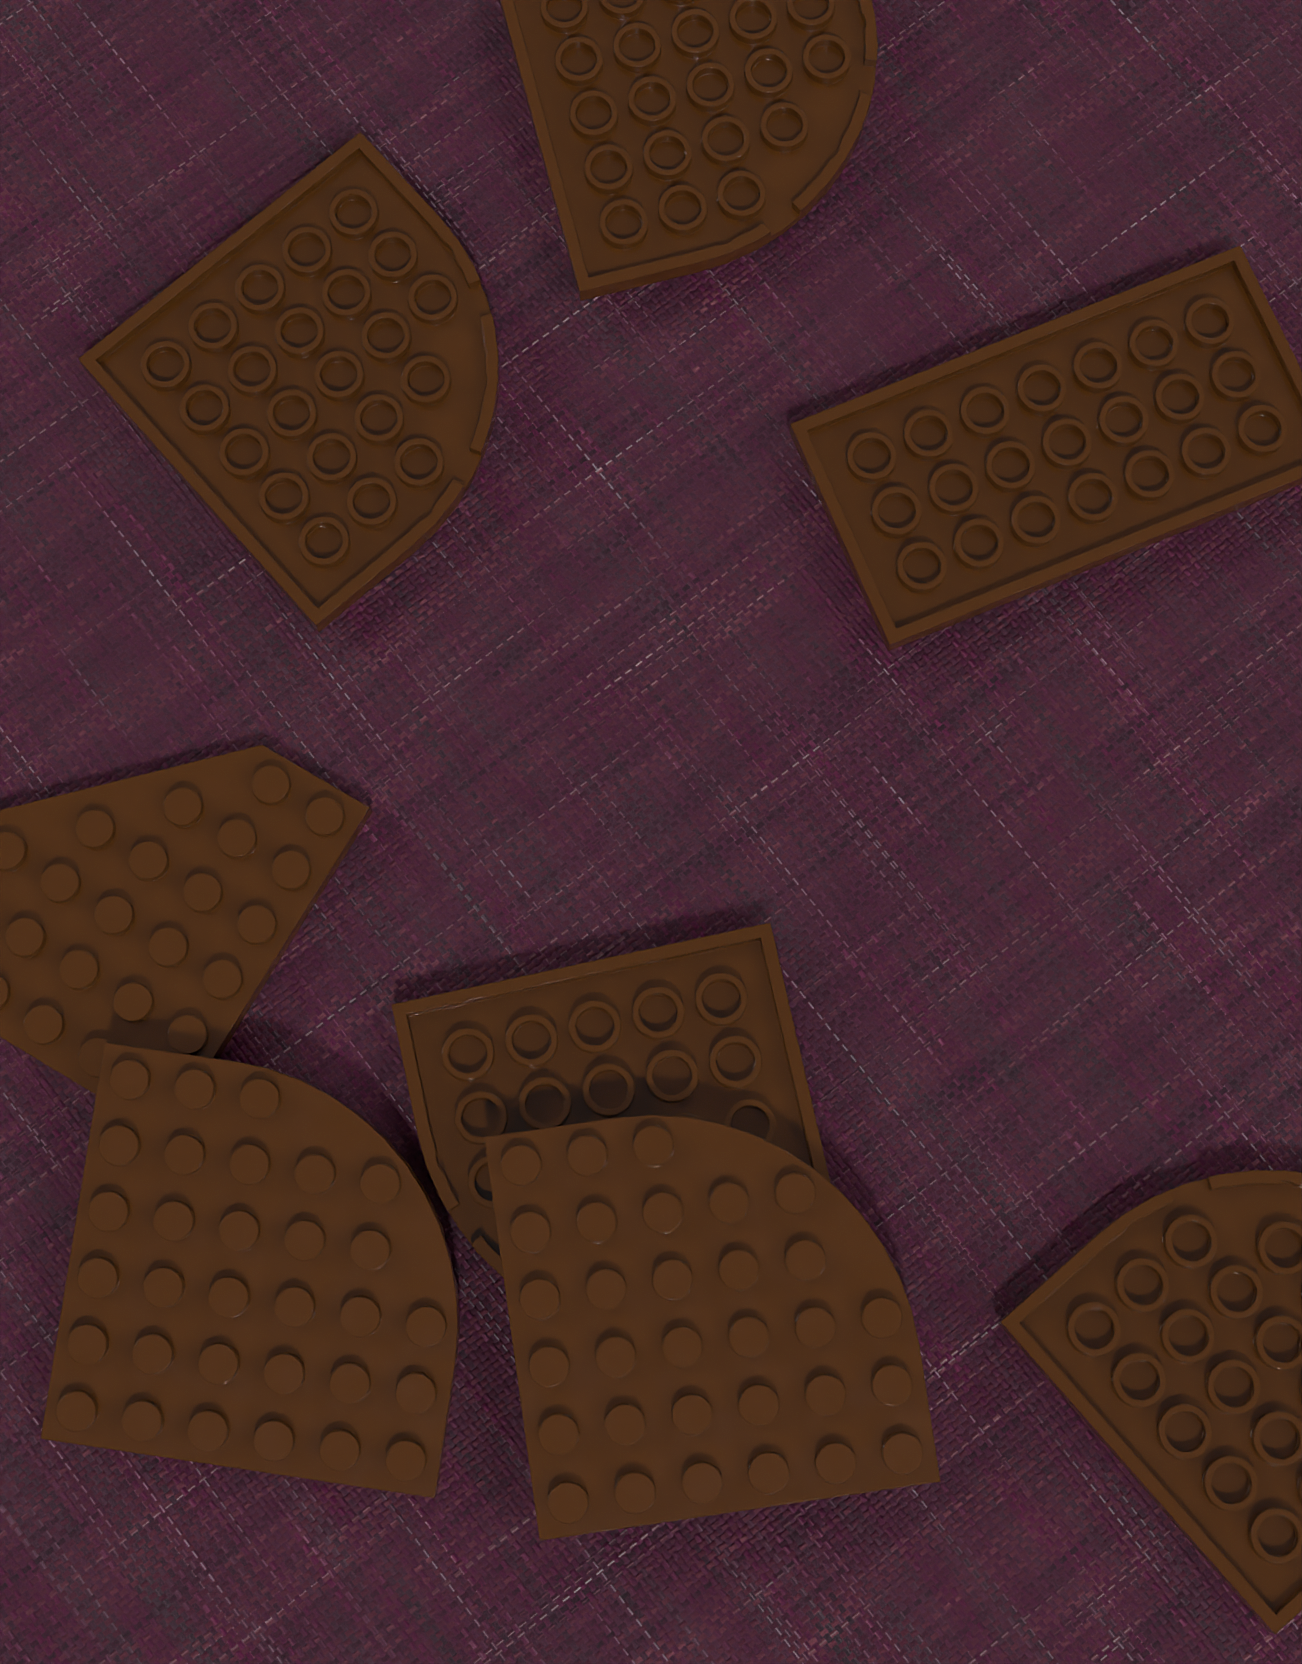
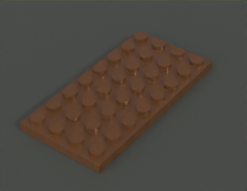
M1237 246L790 424L789 433L886 649L890 651L1302 484V370L1241 246Z

